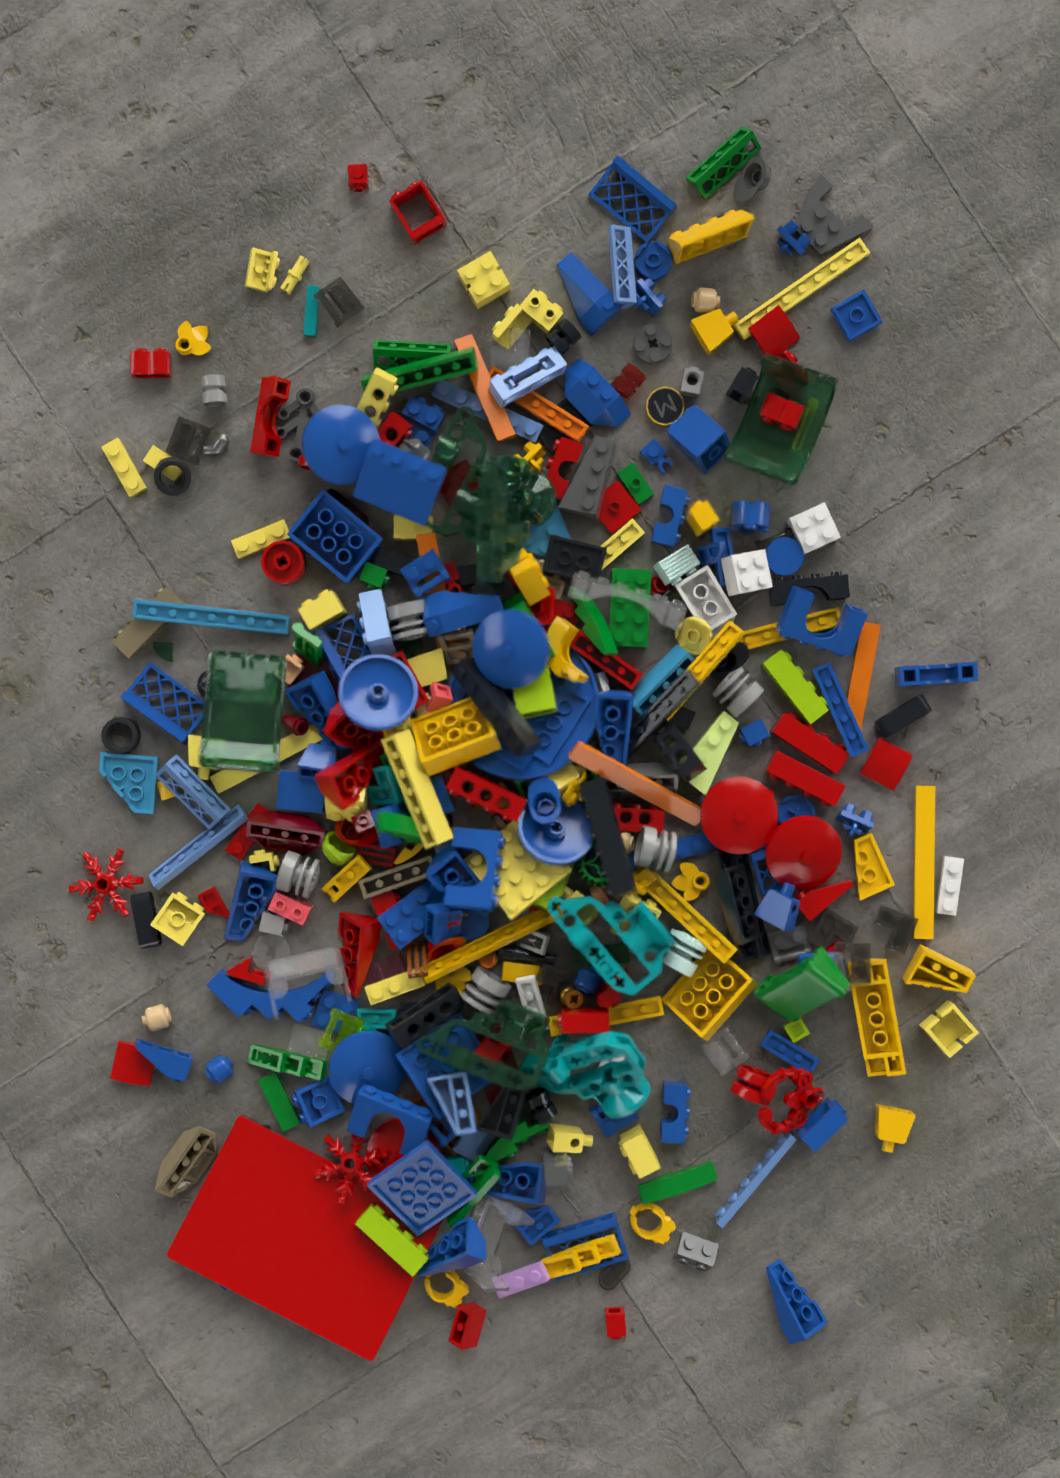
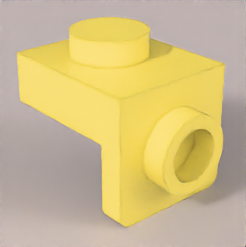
M265 849L256 850L253 855L249 856L250 864L269 861L271 872L277 871V867L280 866L279 856L275 855V851L265 852Z

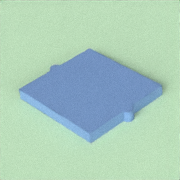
M479 1130L461 1134L452 1150L474 1161L479 1155L487 1152L495 1136Z

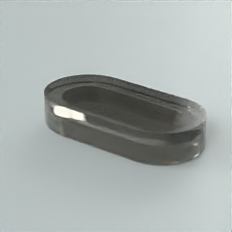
M629 1259L608 1265L602 1270L598 1277L599 1285L602 1289L612 1290L630 1271Z

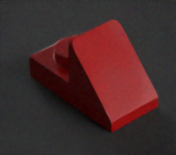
M254 955L230 968L226 974L264 985L268 979V975L264 974L263 970L257 968L250 970Z

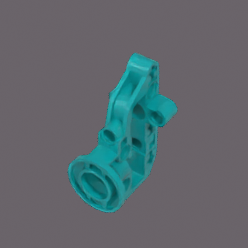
M555 896L548 901V910L555 921L569 936V939L578 950L585 955L606 982L616 991L629 995H635L661 973L663 954L677 944L642 901L628 913L613 900L605 906L591 896L562 899ZM554 901L556 903L561 902L560 908L564 913L560 918L558 917L560 912L557 909H552V902ZM586 904H593L649 970L646 976L637 983L631 980L576 914L581 907ZM572 916L575 919L574 924L571 926L565 925L563 922L564 918ZM628 921L630 924L628 930H620V922ZM591 947L599 948L597 950L601 956L599 959L594 953L590 955ZM648 951L655 953V957L651 961L644 959V955ZM615 973L618 978H624L623 985H616V979L613 976Z
M615 1032L600 1033L576 1041H572L567 1033H562V1035H558L554 1039L551 1048L525 1056L518 1071L521 1079L532 1081L554 1094H576L582 1100L595 1098L606 1116L613 1119L623 1118L639 1109L647 1100L651 1090V1085L643 1076V1070L646 1065L645 1058L629 1035ZM621 1056L627 1058V1060L611 1061L602 1067L569 1075L570 1071L589 1066L594 1062L601 1060L604 1062Z

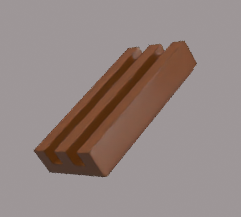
M422 942L421 945H418V943H414L413 946L411 944L407 945L409 979L428 976L426 942ZM419 950H422L423 972H420ZM412 951L415 952V973L412 972Z

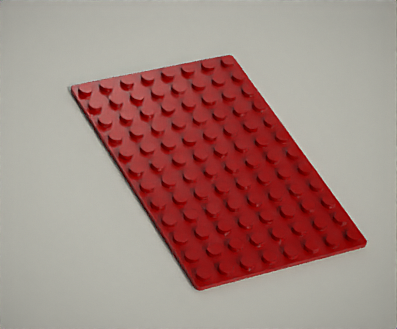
M242 1115L239 1116L170 1246L167 1257L369 1361H373L416 1274L412 1277L355 1224L356 1220L371 1203L375 1206L378 1204L385 1210V1216L389 1219L391 1217L400 1224L398 1227L403 1232L405 1230L414 1237L413 1241L417 1245L421 1243L427 1250H429L442 1220L417 1236L369 1188L365 1192L362 1182L358 1184L359 1177L353 1176L351 1179L354 1186L350 1185L352 1196L347 1194L345 1204L338 1203L341 1192H336V1189L342 1184L339 1181L345 1178L344 1173L339 1172L336 1178L333 1174L328 1181H326V1176L316 1179L314 1171L324 1169L322 1164L332 1166V1161Z

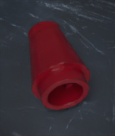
M284 714L281 718V723L296 736H302L308 731L309 724L305 718Z

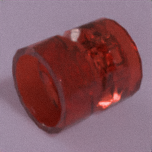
M627 363L621 370V376L617 375L610 385L620 396L630 400L636 393L635 388H640L647 378L637 367Z

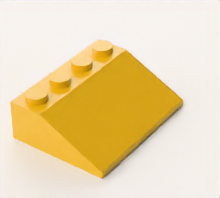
M730 210L718 219L717 217H712L705 224H694L687 231L672 233L667 244L675 264L746 238L755 219L753 214L743 210L736 212L735 210Z
M470 697L411 719V727L420 760L428 776L502 749L495 729Z
M707 949L705 953L702 952L700 954L703 956L702 959L694 961L698 967L693 976L689 977L683 974L661 1000L702 1039L709 1041L758 983L730 958L724 964Z

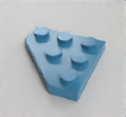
M538 492L515 546L521 549L524 548L526 551L545 559L551 534L569 539L570 536L556 500Z
M100 752L99 772L109 781L118 795L125 800L129 808L134 813L155 814L158 782L155 774L159 770L160 757Z

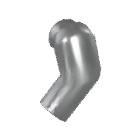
M220 434L214 445L204 446L205 456L224 453L229 445L228 436Z

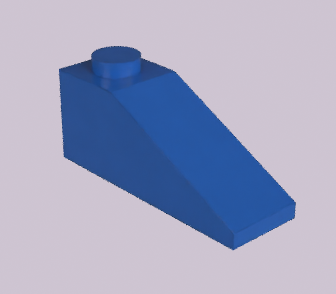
M136 1039L135 1047L165 1076L174 1082H180V1080L185 1082L193 1061L192 1054Z

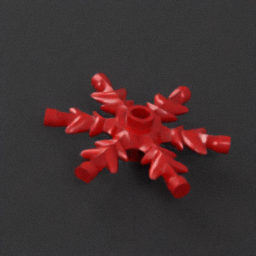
M117 848L115 857L109 856L110 865L106 864L108 868L106 873L101 872L102 865L98 867V857H95L93 860L89 852L84 853L82 857L88 864L84 868L92 871L90 875H96V880L92 883L87 879L86 883L78 879L79 885L68 886L69 893L80 891L79 896H82L87 891L88 895L92 890L97 891V897L92 898L94 902L87 906V909H91L87 917L90 921L95 920L97 912L102 914V905H105L103 899L106 896L111 898L110 905L114 903V912L116 913L119 909L123 918L127 917L130 912L124 905L128 904V902L120 898L123 895L116 894V889L120 886L123 890H125V887L134 890L133 885L144 883L142 876L132 878L133 873H130L125 878L124 874L120 879L114 877V873L120 871L117 868L125 862L120 861L125 852L120 848Z
M328 1134L323 1139L330 1146L327 1148V1151L336 1153L333 1157H340L341 1162L338 1165L332 1162V1166L322 1164L324 1169L314 1171L316 1179L326 1176V1181H328L333 1174L336 1178L339 1172L344 1173L345 1178L339 1181L342 1184L336 1189V1192H341L338 1203L345 1204L347 1194L352 1196L350 1185L354 1186L351 1181L353 1176L359 1177L358 1184L362 1182L364 1191H367V1188H369L367 1186L368 1181L373 1177L368 1176L370 1172H363L362 1167L365 1164L369 1167H372L371 1163L381 1165L379 1160L389 1158L387 1150L377 1153V1148L370 1155L367 1151L365 1157H360L359 1151L364 1148L361 1145L367 1140V1137L362 1138L351 1134L353 1144L349 1143L352 1148L350 1153L344 1152L345 1145L341 1147L339 1138L335 1142ZM352 1161H354L355 1163L354 1168H351L350 1163Z

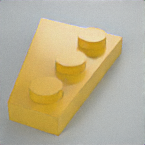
M872 832L853 839L858 899L861 901L894 886L895 883Z

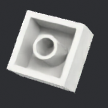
M825 502L786 521L794 540L801 545L804 555L841 538Z
M765 549L731 555L721 559L728 597L773 587Z

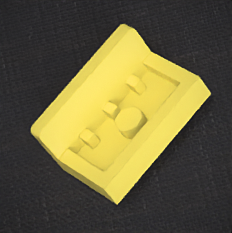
M254 247L251 248L245 287L265 293L275 287L276 277H274L280 261L277 258V251L271 253Z
M519 304L509 307L504 314L506 316L502 322L498 321L492 329L494 331L492 333L493 339L506 350L511 348L531 323V319L523 314V308Z

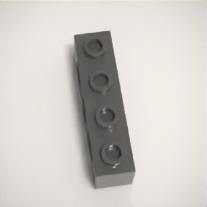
M544 1147L543 1164L546 1188L570 1185V1178H573L571 1153L552 1152L550 1147Z

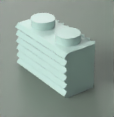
M687 544L658 562L653 568L665 586L670 583L673 586L682 580V575L686 574L688 577L696 572L695 567L700 564V561H698L690 545Z

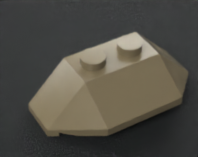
M201 1126L184 1131L161 1162L155 1191L172 1198L176 1193L195 1185L218 1153L216 1134Z

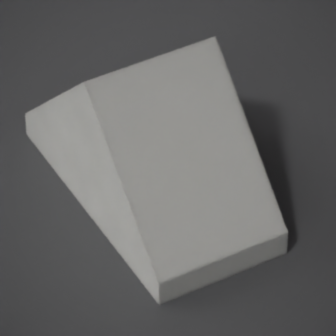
M536 930L518 939L516 945L545 955L550 935L549 933Z

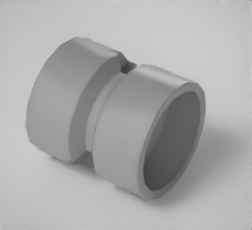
M219 374L201 376V389L204 390L202 393V405L207 407L227 405V393L224 392L226 377Z

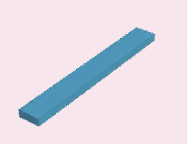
M134 599L133 619L283 635L289 634V615Z

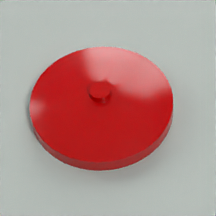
M736 776L721 780L709 789L701 804L700 822L706 837L717 848L732 854H746L758 850L768 842L770 835L777 826L778 809L774 797L764 785L751 778Z
M798 816L785 821L770 835L765 848V862L773 878L781 885L784 882L794 885L796 890L811 889L826 882L837 870L842 857V844L837 832L828 822L814 816Z
M397 1117L388 1119L380 1124L368 1141L366 1152L368 1151L369 1155L375 1148L378 1149L377 1153L385 1150L389 1153V1158L379 1160L381 1165L371 1163L372 1167L367 1165L371 1177H375L405 1156L400 1153L405 1138V1128ZM429 1131L427 1140L442 1154V1148L438 1144L439 1141Z

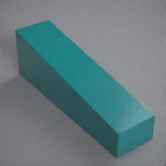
M307 285L304 322L305 337L317 338L321 297L319 286Z

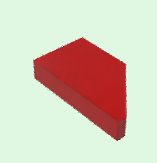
M215 886L197 895L207 913L220 915L225 918L229 917V910Z

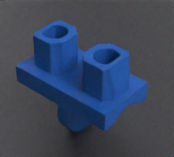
M793 220L777 229L787 240L786 243L782 238L777 241L781 246L778 251L780 254L786 251L791 256L794 253L790 248L792 245L800 255H803L806 252L805 249L812 241L805 233L798 240L792 236L799 229Z
M650 278L644 281L640 279L635 285L637 303L634 304V308L642 307L644 311L648 310L652 317H654L660 311L667 298L663 293L655 296L652 292L655 288V283Z
M847 803L836 815L835 820L844 823L842 828L848 830V837H852L854 833L861 835L862 831L867 833L870 828H873V813L863 810L859 817L854 814L855 805Z

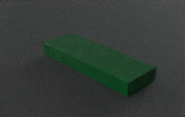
M626 943L603 945L617 964L630 963L629 947ZM571 947L572 967L592 966L590 961L577 947ZM591 947L590 955L594 953L599 959L601 957L597 951L599 948Z

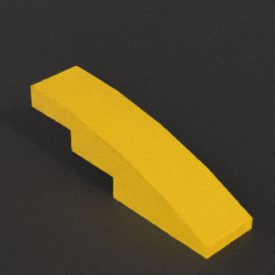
M611 1234L573 1246L540 1261L543 1262L551 1279L579 1272L582 1267L598 1264L601 1262V1259L617 1256L621 1251L615 1235Z

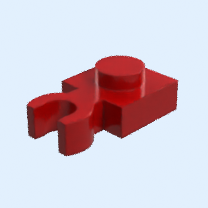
M450 561L444 564V567L451 576L449 581H445V586L448 585L447 591L451 592L453 588H457L459 592H462L461 586L455 582L460 578L453 562Z

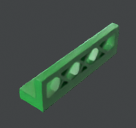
M741 126L686 177L688 184L696 187L702 199L706 200L762 149L753 131ZM751 141L754 147L749 152H745L746 144ZM735 154H739L738 162L735 165H731L732 157ZM721 167H725L724 175L721 178H717L718 170ZM707 180H711L709 189L704 191L702 185Z
M375 340L373 346V370L376 368L385 370L400 366L396 361L399 357H404L408 363H412L418 358L427 359L450 353L451 344ZM378 356H385L389 362L387 364H378Z
M479 1155L462 1174L465 1179L476 1176V1179L469 1183L476 1189L477 1196L447 1216L448 1226L452 1227L456 1222L462 1220L501 1177L498 1163ZM480 1163L487 1165L485 1169H476Z

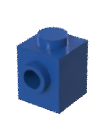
M757 719L738 729L740 732L738 737L741 743H746L747 746L752 745L753 748L764 743L763 739L770 736L762 719Z

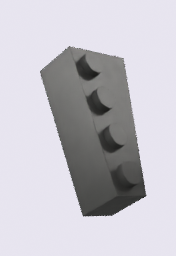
M595 436L558 506L561 512L596 520L599 519L617 447L614 440Z

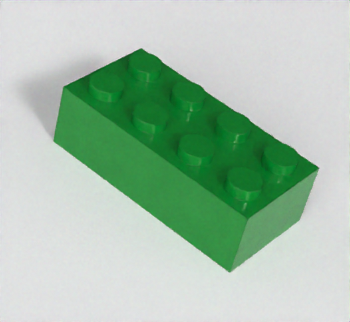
M612 569L609 630L616 647L642 649L648 647L651 570Z

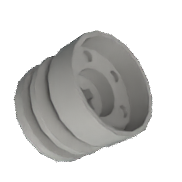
M425 600L410 601L386 608L388 621L398 622V625L390 628L391 632L400 631L399 634L392 636L393 641H412L428 634L427 629L422 628L425 625L423 619L420 620V616L424 614Z
M742 667L730 672L718 684L712 694L715 698L721 693L724 694L719 700L720 703L725 702L727 699L731 701L726 709L735 718L748 708L764 691L756 681L749 685L745 683L750 677L748 673L742 678L739 677L744 671Z
M642 826L636 842L634 865L649 868L653 860L654 870H659L661 867L662 872H669L676 855L677 834L669 832L667 836V831L662 830L657 838L656 828Z
M289 850L282 862L276 882V889L288 893L294 885L296 886L295 895L299 896L302 888H304L303 898L308 899L318 881L320 860L315 859L312 866H310L311 857H307L302 864L301 854Z
M477 966L471 976L476 986L467 983L465 986L467 990H463L460 995L473 1008L495 1016L497 1012L495 1007L501 1006V1003L495 997L505 998L512 986L506 981H502L501 977L493 972Z

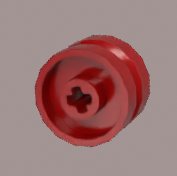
M282 540L273 542L266 547L262 553L261 565L265 575L277 584L292 585L300 581L306 573L307 561L301 549L291 542ZM287 561V565H282V562Z
M739 1064L736 1075L740 1079L733 1080L730 1091L748 1101L769 1106L771 1100L761 1098L760 1094L763 1084L772 1074L750 1065Z

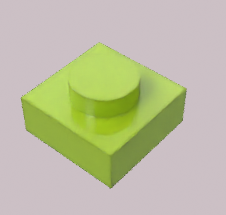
M801 1018L795 1022L791 1020L783 1025L793 1043L810 1034Z

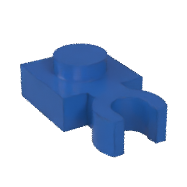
M655 439L639 452L651 466L657 463L658 470L662 474L666 472L662 468L663 464H668L670 468L673 466L671 460L663 457L667 452Z

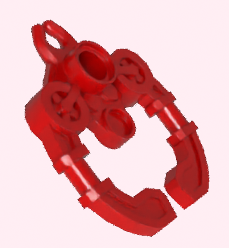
M793 1066L788 1069L779 1068L763 1084L760 1097L766 1100L773 1099L776 1093V1086L780 1082H784L786 1077L792 1080V1083L796 1086L794 1091L785 1094L783 1098V1103L791 1109L787 1114V1120H782L781 1124H778L776 1121L772 1122L773 1113L770 1108L765 1106L758 1110L757 1118L759 1123L770 1131L771 1134L777 1135L778 1132L785 1134L795 1128L803 1127L807 1121L809 1109H813L823 1099V1096L818 1097L817 1093L823 1094L824 1091L818 1087L814 1088L812 1085L813 1075L811 1072Z

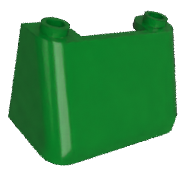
M822 946L813 951V957L804 958L800 964L778 976L770 974L765 977L754 991V995L759 1001L788 1021L793 1020V1022L799 1020L803 1014L834 998L840 999L847 993L846 989L850 983Z

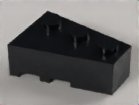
M511 1076L476 1126V1130L512 1141L530 1081Z

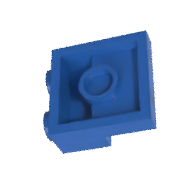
M416 395L413 398L410 396L402 411V417L414 426L412 429L413 433L409 439H419L429 449L445 419V414L442 413L443 409L433 404L430 407L425 404L426 400Z
M329 1075L324 1077V1080H317L293 1090L294 1096L291 1099L294 1106H299L301 1114H298L302 1125L306 1124L309 1128L345 1111L339 1095L332 1087Z

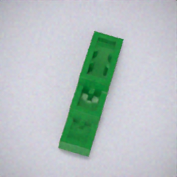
M571 587L567 594L578 604L574 612L585 623L582 631L604 655L616 656L618 651L614 639L596 604L583 588Z
M385 811L376 813L377 832L391 834V837L403 838L404 842L423 844L412 817Z
M251 1044L247 1062L279 1073L286 1072L319 1081L324 1080L327 1061L258 1044Z
M709 1160L695 1167L688 1166L674 1173H665L637 1185L642 1204H647L717 1181L718 1178L713 1161Z

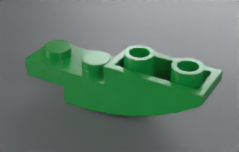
M526 1117L520 1119L513 1140L497 1137L488 1148L484 1157L496 1163H499V1160L504 1157L506 1159L513 1157L516 1151H518L517 1142L524 1143L530 1139L529 1136L534 1134L540 1135L546 1132L549 1127V1121L542 1124H536L533 1121L528 1124Z

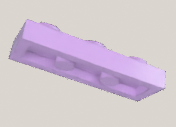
M539 1261L495 1277L491 1283L500 1299L548 1282L550 1276L543 1262Z

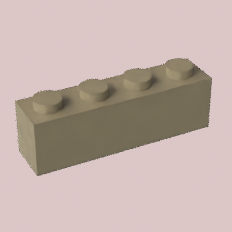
M166 587L159 589L152 600L185 604L175 593ZM131 618L127 623L128 626L115 634V640L112 643L128 659H134L169 622Z
M433 854L360 879L358 883L364 899L426 878L425 874L434 858Z

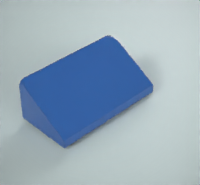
M438 775L430 778L444 815L453 812L454 807L442 776Z

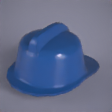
M547 777L535 779L528 789L531 816L539 823L547 824L553 822L558 818L561 810L558 786L552 779Z

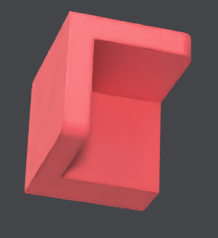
M436 682L431 684L432 699L427 704L426 711L432 712L451 704L453 697L450 686Z

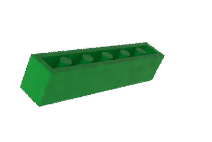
M473 346L383 371L398 378L395 383L398 385L396 390L398 392L478 371L479 362ZM373 373L366 374L361 379L364 392ZM375 390L377 396L384 395L382 390Z

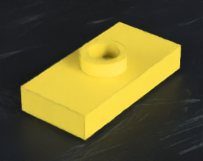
M153 445L143 461L155 469L161 460L171 456ZM167 466L162 470V474L175 483L183 473L177 466Z

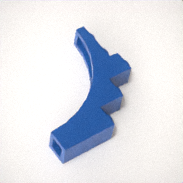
M222 969L207 986L238 1017L242 1014L247 1016L254 1009L253 1004L268 1020L273 1016L277 1018L284 1011L283 1007L299 1023L302 1019L307 1021L312 1016L313 1012L311 1010L315 1005L310 1000L315 1002L321 996L319 991L324 986L329 988L335 981L333 977L336 973L330 969L320 978L307 985L290 990L275 991L247 985L233 976L226 975L227 971Z

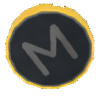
M662 387L656 389L647 399V415L655 424L669 426L672 422L677 421L684 412L682 396L673 388Z

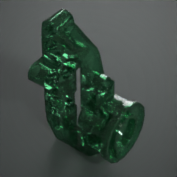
M462 406L452 418L445 434L438 440L434 450L435 453L430 462L437 465L441 464L442 467L447 468L449 473L467 438L478 443L481 448L441 526L427 521L426 527L444 537L463 533L478 541L497 508L502 492L486 484L492 469V465L484 462L487 452L486 441L474 421L473 410L468 406ZM468 413L470 419L466 418L462 426V415ZM454 430H460L462 435L459 438H454L451 433ZM476 482L479 487L477 490L472 491L468 488V484ZM453 516H458L461 519L458 525L450 523V519Z
M505 454L500 456L488 455L481 468L478 524H469L463 531V537L466 541L477 543V577L480 582H500L503 579L504 573L518 561L521 547L525 543L526 538L529 537L530 527L534 528L543 525L554 512L556 492L551 480L544 475L533 473L525 458ZM493 528V537H492V539H491V538H490V532H491V529Z
M500 999L493 1017L481 1012L480 1014L474 1012L471 1021L462 1019L450 1020L430 1036L424 1035L420 1037L417 1046L421 1052L433 1059L466 1073L473 1074L511 1090H528L537 1087L550 1054L543 1038L550 1019L527 1007ZM500 1025L501 1031L496 1035L492 1034V1027ZM458 1027L470 1029L487 1038L510 1045L517 1050L540 1058L534 1075L531 1076L449 1043L453 1030ZM531 1039L537 1040V1046L534 1049L527 1047V1043ZM429 1042L431 1045L435 1046L436 1049L434 1050L429 1047L426 1048L424 1046V1043ZM448 1047L450 1054L447 1057H442V1049ZM483 1063L484 1066L489 1068V1071L481 1069L479 1072L477 1065ZM510 1076L518 1079L520 1076L522 1083L515 1086V1083L509 1080Z

